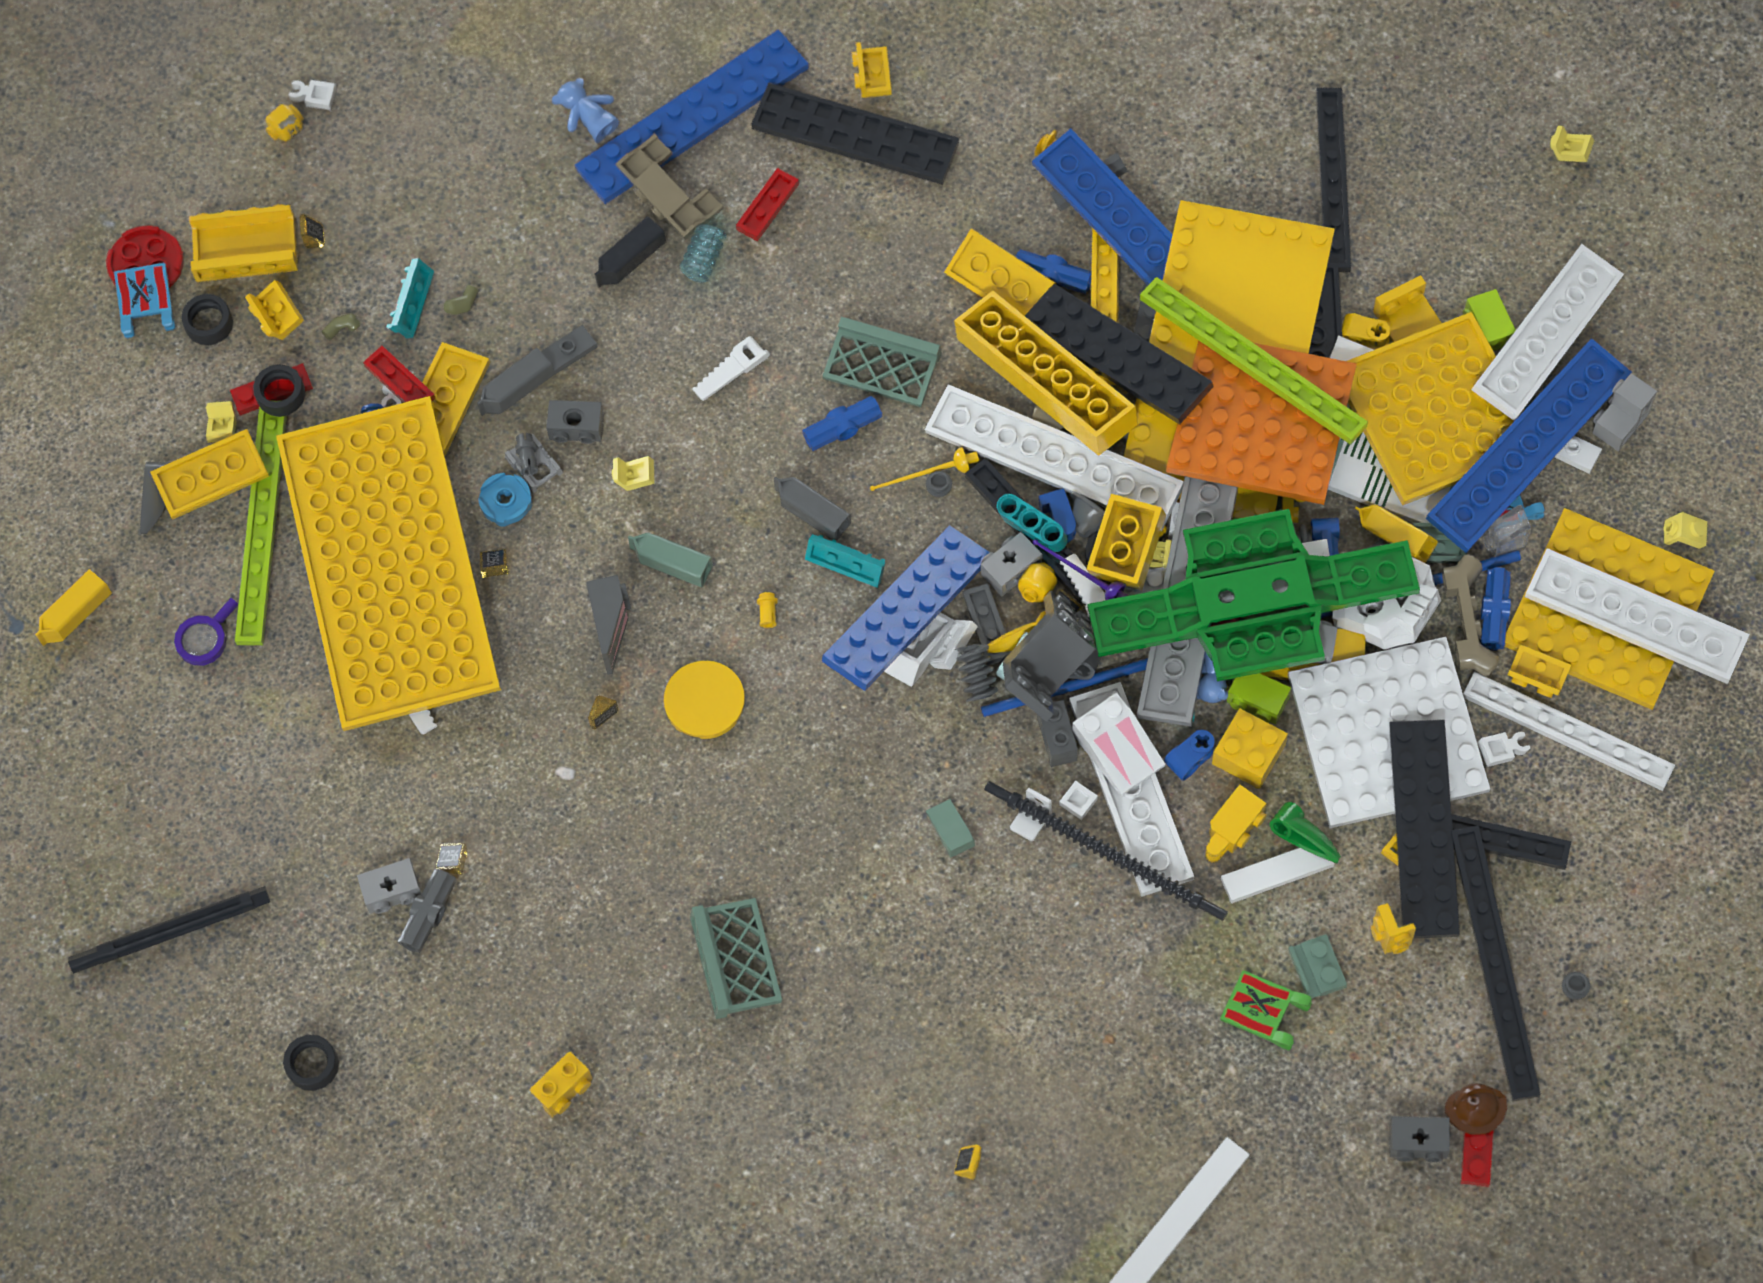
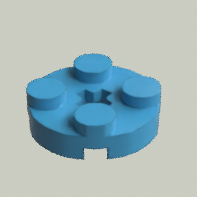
M499 473L491 476L482 484L479 495L481 511L488 520L496 523L498 526L505 527L516 523L531 510V491L527 482L522 477L515 474L512 476ZM504 494L506 497L509 495L512 497L510 502L500 503V496Z

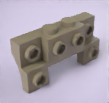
M653 134L639 147L625 154L615 165L634 185L636 189L634 194L642 203L648 201L652 205L651 212L659 221L665 219L687 240L703 224H708L724 207L713 197L707 188L690 200L660 167L673 153L660 141L656 134Z

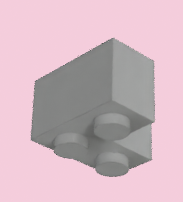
M1632 373L1625 381L1623 379L1618 381L1612 390L1614 395L1609 400L1608 404L1610 406L1606 411L1601 409L1593 420L1595 427L1592 434L1617 451L1623 447L1648 417L1657 393L1654 388Z

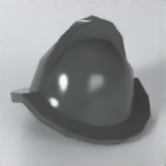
M1072 491L1070 496L1075 500L1073 515L1076 521V532L1080 537L1090 538L1094 532L1100 529L1106 508Z

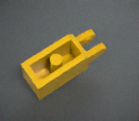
M1239 785L1210 821L1209 833L1211 839L1206 845V860L1208 859V862L1215 863L1227 851L1233 854L1237 847L1242 849L1251 837L1248 833L1254 826L1259 828L1267 816L1265 814L1266 802Z

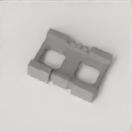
M532 434V440L536 443L537 448L535 453L537 467L545 464L551 471L549 475L541 480H536L533 475H530V468L528 469V476L521 473L520 459L516 455L515 448L505 452V459L514 470H518L527 482L530 491L535 493L539 486L555 475L560 476L563 474V471L548 452L545 451V448L535 435Z

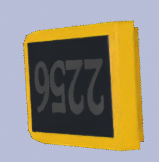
M971 1145L960 1149L954 1170L955 1175L972 1180L976 1177L982 1155L980 1145Z

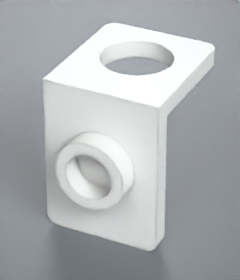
M1030 788L1026 790V798L1029 799V803L1035 802L1036 807L1041 805L1043 811L1048 809L1049 814L1052 813V801ZM1025 812L1018 813L1010 825V829L1022 837L1034 841L1045 823L1039 824L1038 819L1033 821L1032 816L1026 817Z

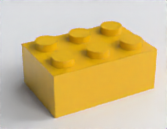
M1111 494L1086 570L1088 573L1098 579L1112 583L1121 581L1126 584V587L1142 591L1166 518L1163 508Z

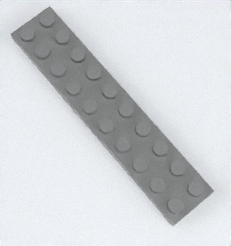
M1185 476L1162 589L1169 588L1184 581L1186 578L1188 554L1183 530L1232 520L1239 487ZM1197 638L1150 647L1137 718L1184 726L1192 725L1206 655Z

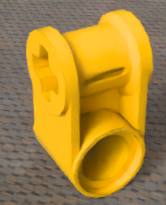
M1355 313L1345 315L1342 324L1343 338L1374 350L1389 344L1390 326L1386 321L1364 317Z

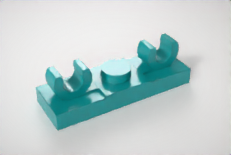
M419 258L412 259L410 266L404 269L407 272L406 279H401L403 286L397 301V307L395 311L390 313L393 320L391 324L386 326L394 333L399 332L406 339L414 338L434 274V270Z
M812 534L810 536L804 560L876 588L881 584L885 559L878 560L873 558L870 553L865 555L860 551L836 543L837 541L834 539L829 541L823 538L824 535L816 536Z

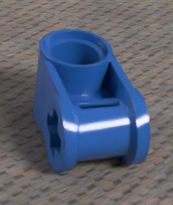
M1198 730L1182 744L1172 749L1163 761L1181 781H1184L1213 755L1214 737L1206 730ZM1197 743L1201 745L1206 743L1207 748L1205 749L1203 746L1197 748Z

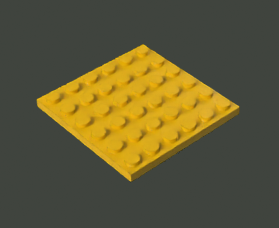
M1472 312L1347 360V362L1357 363L1348 404L1353 412L1368 421L1367 427L1363 432L1402 506L1455 485L1514 422L1510 417L1471 390L1496 357Z
M1564 508L1544 550L1545 553L1548 548L1696 612L1714 574L1712 569ZM1542 555V557H1541V559H1540V561H1539V563H1538V565H1537V568H1538V566H1539V564H1540V562H1541V560H1542V558H1543V555ZM1526 589L1506 632L1504 647L1517 652L1520 644L1572 664L1569 675L1653 710L1674 661L1525 597Z

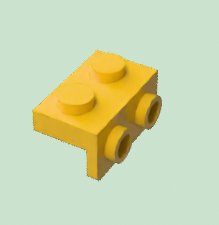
M856 42V52H852L853 67H858L859 73L854 74L855 88H861V97L892 95L886 46L862 49L861 42Z
M274 280L257 296L248 294L245 297L249 303L248 308L250 312L259 319L262 324L260 325L262 331L269 337L273 336L283 340L305 321L279 281Z
M1520 644L1507 675L1512 677V683L1525 688L1527 684L1538 687L1537 693L1552 698L1553 694L1560 695L1572 664Z
M1389 904L1377 906L1375 917H1373V925L1371 926L1374 940L1376 942L1380 941L1385 954L1390 952L1399 954L1408 950L1416 930L1414 923L1398 928Z
M568 1052L530 1088V1092L541 1102L544 1110L553 1118L557 1113L560 1115L566 1111L571 1104L570 1100L577 1094H583L590 1087V1081L593 1078L590 1070L572 1052Z

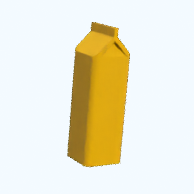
M1375 504L1364 508L1355 507L1359 511L1361 524L1364 529L1389 544L1408 540L1412 557L1421 562H1427L1438 544V541L1429 534L1379 505Z
M90 569L39 617V631L35 635L43 647L47 643L62 642L112 594L108 585Z

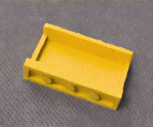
M277 204L266 208L251 207L240 211L225 210L222 213H200L189 217L193 241L191 271L196 282L298 271L295 216L290 205Z

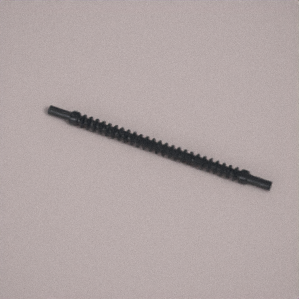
M991 781L987 782L984 790L1005 801L1009 808L1013 810L1019 809V813L1025 812V816H1032L1033 821L1038 819L1039 824L1045 823L1046 828L1052 827L1053 832L1058 830L1060 836L1065 834L1066 839H1073V843L1078 841L1080 847L1086 846V850L1093 849V854L1100 853V858L1107 857V862L1113 860L1114 865L1120 864L1121 869L1127 868V872H1134L1135 877L1140 875L1142 881L1147 879L1148 884H1155V888L1160 886L1162 892L1169 891V896L1175 894V899L1182 898V903L1188 902L1189 907L1195 910L1199 908L1221 921H1224L1228 911L1204 899V894L1198 891L1193 893L1192 888H1185V884L1180 886L1178 880L1171 881V876L1165 878V873L1158 874V869L1151 870L1150 865L1145 867L1143 861L1138 863L1137 858L1131 859L1130 854L1124 855L1123 850L1118 852L1116 846L1111 848L1110 843H1103V839L1096 840V835L1091 837L1088 831L1083 833V828L1076 829V824L1069 825L1068 820L1063 822L1062 817L1056 818V814H1049L1048 809L1043 811L1041 805L1036 807L1035 802L1029 803V799H1022L1023 796L1017 792L1011 793Z

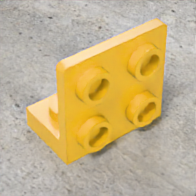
M1421 275L1375 298L1373 313L1378 320L1386 321L1389 324V337L1392 342L1442 323L1424 297L1426 282Z

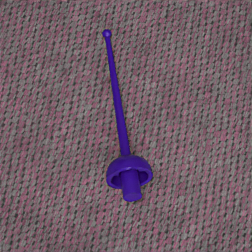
M1033 540L1034 545H1038L1106 590L1105 600L1129 596L1124 592L1126 587L1124 582L1115 581L1107 585L1045 547L1038 540Z

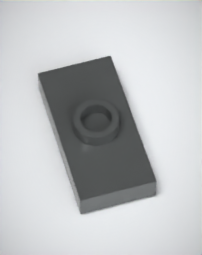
M581 325L541 352L551 362L554 374L556 375L598 346L585 327Z

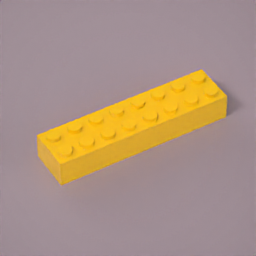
M991 291L954 320L958 341L1098 456L1138 425L1136 406L994 291Z

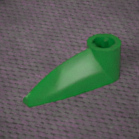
M1293 802L1284 803L1270 821L1271 830L1280 838L1336 864L1339 862L1341 856L1333 843L1319 828L1304 818V812L1297 804Z

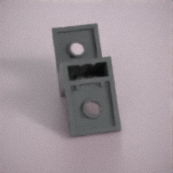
M1051 590L1044 597L1046 615L1002 661L1005 688L1046 722L1054 714L1051 696L1095 650L1090 618L1081 610L1076 612L1070 607L1071 603L1065 596L1060 593L1056 595Z

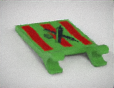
M1243 970L1220 1020L1271 1041L1285 1050H1290L1293 1046V1036L1277 1030L1290 1003L1303 1011H1308L1312 1005L1311 997Z

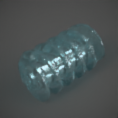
M698 225L694 230V235L691 237V243L687 246V252L683 256V261L680 263L681 272L693 281L707 282L709 279L706 275L712 274L713 271L710 266L716 264L714 258L719 257L720 252L718 249L723 248L722 241L726 240L727 234L715 226Z

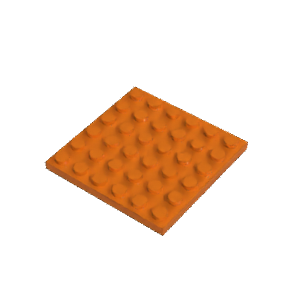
M1198 341L1192 369L1210 379L1214 387L1180 425L1177 424L1166 473L1324 505L1340 437ZM1254 343L1347 407L1357 363Z

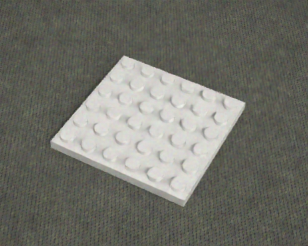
M1446 637L1288 672L1289 683L1329 828L1395 814L1389 722L1445 719L1450 801L1490 791Z

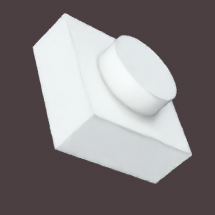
M1075 781L1059 801V805L1082 820L1098 800V796Z

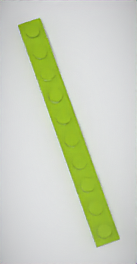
M1158 277L1140 294L1142 302L1350 445L1366 429L1368 421Z
M260 406L255 447L269 477L252 484L250 490L235 633L236 645L263 646L282 466L276 436L285 434L287 416L277 417L269 415Z

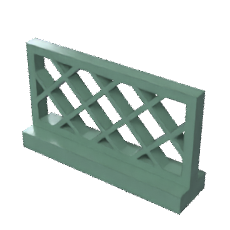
M841 316L838 324L839 330L822 376L823 379L922 408L937 362L939 363L942 354L940 345ZM843 337L853 340L857 348L843 354L840 349ZM870 346L878 347L881 355L868 361L862 350ZM860 352L865 363L851 370L846 358ZM895 353L902 354L906 362L892 368L887 357ZM884 359L889 371L876 377L871 365ZM920 360L929 362L928 370L917 376L912 364ZM844 361L848 372L840 376L831 374L833 365ZM909 366L914 378L900 384L895 373ZM868 367L873 379L866 383L858 382L854 374ZM893 375L898 386L889 391L882 389L879 381ZM923 378H925V379H924V382H923V385H922L921 382H920V380H922ZM917 382L921 389L918 399L907 396L904 388Z
M756 898L703 908V905L692 907L690 920L715 1018H725L730 1013L781 1003L782 997ZM751 907L753 917L749 924L735 916L739 909ZM720 913L728 918L723 928L720 929L711 923L709 915ZM731 921L745 928L739 939L725 932ZM748 931L759 937L760 942L756 949L742 942ZM721 936L735 944L728 955L717 947ZM738 946L752 954L745 965L732 958ZM754 957L759 958L766 964V969L762 975L748 967ZM728 962L741 969L735 981L724 974L723 969ZM745 972L758 979L752 991L738 983ZM761 982L772 988L773 997L763 998L755 993ZM734 988L748 995L744 1003L732 1005L730 994Z

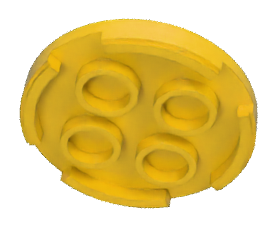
M697 661L683 666L670 678L664 692V707L671 724L679 732L699 737L700 739L716 738L730 731L737 724L745 705L744 689L738 676L727 666L714 661Z

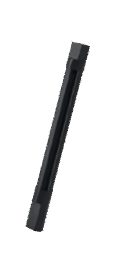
M265 886L241 893L68 957L69 966L74 974L93 966L113 961L254 910L256 907L270 903L269 894Z

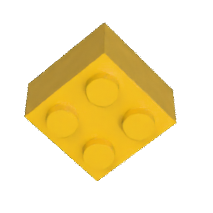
M1239 708L1213 752L1212 764L1260 789L1285 748L1288 733Z

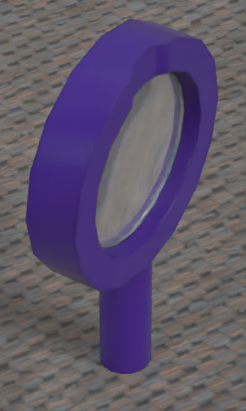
M230 598L213 618L209 616H194L184 621L177 629L174 639L179 656L185 662L196 666H204L217 660L226 647V636L221 624L238 606V603Z

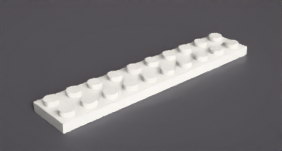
M951 385L946 387L925 428L926 433L958 447H963V449L970 452L977 451V455L1059 489L1063 488L1066 492L1071 493L1075 491L1102 507H1107L1111 494L1162 507L1166 514L1163 528L1183 489L1184 481L1109 450L1098 456L1075 436Z

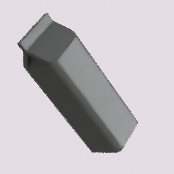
M538 348L532 350L483 386L481 400L477 402L481 416L486 413H503L555 375L551 362Z
M774 477L775 490L779 492L781 506L831 540L838 541L851 524V514L795 477L784 479Z

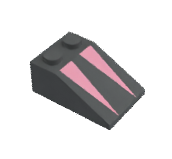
M618 575L586 582L607 675L613 674L628 622L626 610L631 609L626 584H620Z

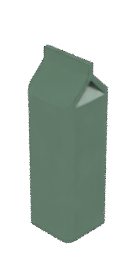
M649 532L635 537L628 536L630 549L636 552L640 564L701 588L704 586L713 567L711 556Z

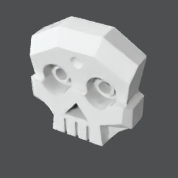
M1412 557L1420 587L1419 594L1334 610V626L1363 634L1367 642L1384 650L1414 643L1441 602L1438 589H1436L1430 565ZM1371 609L1376 610L1374 613H1368Z

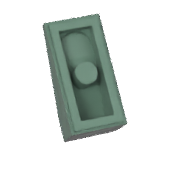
M950 799L926 810V814L950 858L975 846L973 836Z

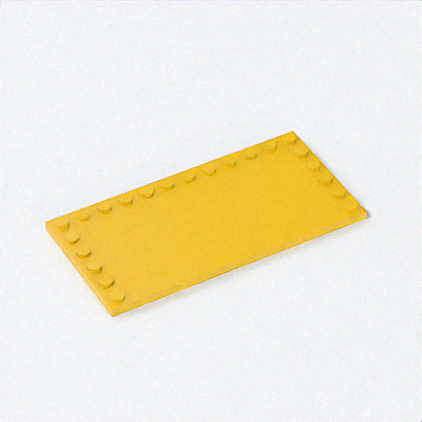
M1180 200L1163 282L1253 343L1309 354L1335 229ZM1156 311L1149 342L1192 368L1199 340ZM1136 398L1135 406L1138 425L1128 434L1124 457L1184 481L1185 476L1166 473L1178 423ZM1238 488L1232 520L1276 511L1279 496ZM1181 494L1177 500V503H1180Z
M430 396L277 435L280 456L343 731L500 691L499 679Z

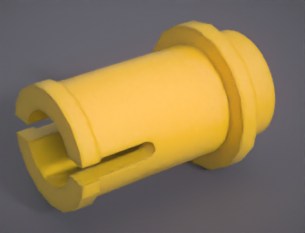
M764 592L759 594L757 604L760 609V627L773 628L777 625L775 605L778 603V599L775 598L774 593Z

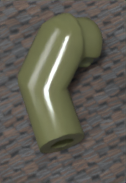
M467 285L463 296L445 301L443 305L444 311L452 315L470 311L478 289Z
M349 313L335 317L321 332L328 340H331L342 328L347 327L349 331L353 332L361 325V322L356 319V315Z

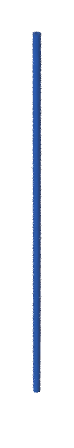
M1516 550L1480 561L1483 569L1481 572L1520 561L1519 551ZM1442 572L1433 575L1435 585L1443 583ZM1333 611L1321 613V619L1332 616ZM1148 658L1095 673L1088 680L1074 679L1064 682L1051 697L1146 670ZM1017 697L982 706L981 712L983 717L1021 707L1025 704Z

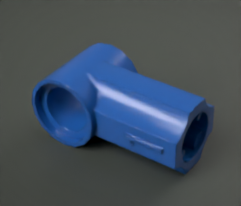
M1338 517L1311 518L1312 541L1327 539L1330 556L1339 554L1340 528Z

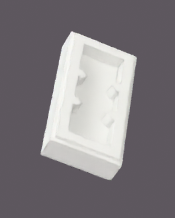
M1574 436L1555 458L1590 474L1602 449Z
M955 620L929 663L934 668L951 670L957 661L956 658L963 654V651H956L954 649L966 646L978 626L973 621Z

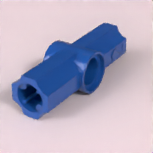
M1022 249L1016 254L1018 259L1057 283V286L1086 294L1090 288L1092 271L1070 265L1064 258L1058 255H1047V257Z
M870 396L847 408L846 406H839L831 410L825 419L803 429L802 434L809 448L815 451L837 439L839 441L850 439L858 432L859 428L881 418L882 412L875 398Z
M1500 567L1487 570L1485 596L1483 595L1481 606V620H1483L1480 642L1481 645L1491 651L1504 649L1506 624L1509 621L1511 598H1509L1511 572Z

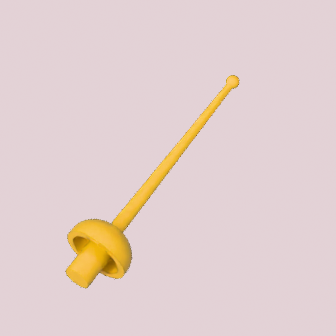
M963 447L958 448L954 453L953 461L877 486H871L870 490L874 491L877 488L954 466L958 471L966 473L970 470L968 464L979 461L977 451L965 454Z

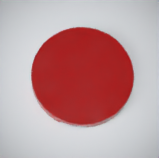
M156 226L132 228L122 233V237L108 250L106 268L115 286L114 271L165 263L170 288L180 277L184 266V255L178 240Z

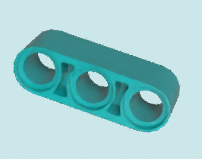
M1005 494L999 498L997 510L1007 524L1030 539L1038 540L1039 543L1054 552H1059L1066 547L1067 536L1059 523L1013 494ZM1009 505L1017 506L1013 513H1005V509ZM1030 519H1038V523L1034 527H1026ZM1051 533H1060L1056 541L1047 540Z

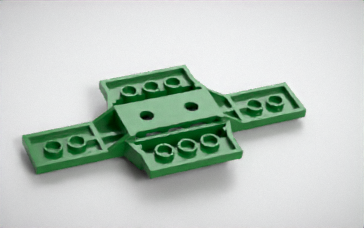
M1284 509L1184 529L1183 537L1188 554L1186 578L1184 581L1165 589L1087 605L1098 657L1197 638L1213 663L1218 682L1324 661L1325 654L1319 634L1321 613L1419 594L1420 587L1408 540L1331 556L1309 555L1295 534L1290 510ZM1276 580H1284L1287 582L1288 588L1286 591L1279 593L1272 588V584ZM1224 590H1229L1235 597L1232 602L1223 603L1218 598L1219 594ZM1303 604L1309 606L1308 608L1209 627L1213 622L1246 617L1263 612H1272Z

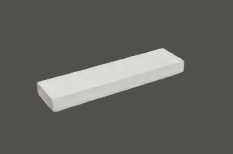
M1298 848L1222 875L1221 881L1230 902L1234 903L1334 867V862Z

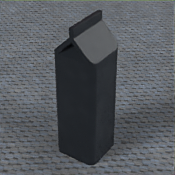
M648 216L599 257L598 271L594 274L597 287L620 283L666 243L664 230Z

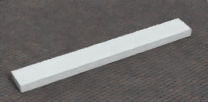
M1474 672L1463 693L1465 699L1661 791L1664 790L1675 767L1674 764L1486 676L1484 677L1477 672Z
M1226 1137L1110 1283H1148L1248 1159L1249 1154Z

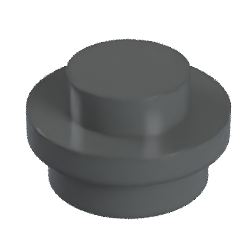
M942 471L933 472L926 480V489L932 496H946L952 489V480L948 474Z
M1571 972L1562 981V991L1570 999H1583L1590 991V981L1580 972Z

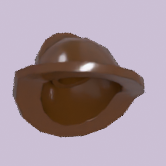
M1471 1083L1448 1097L1444 1106L1445 1115L1449 1118L1450 1124L1459 1131L1468 1134H1486L1495 1130L1504 1120L1507 1112V1098L1497 1089L1481 1083Z

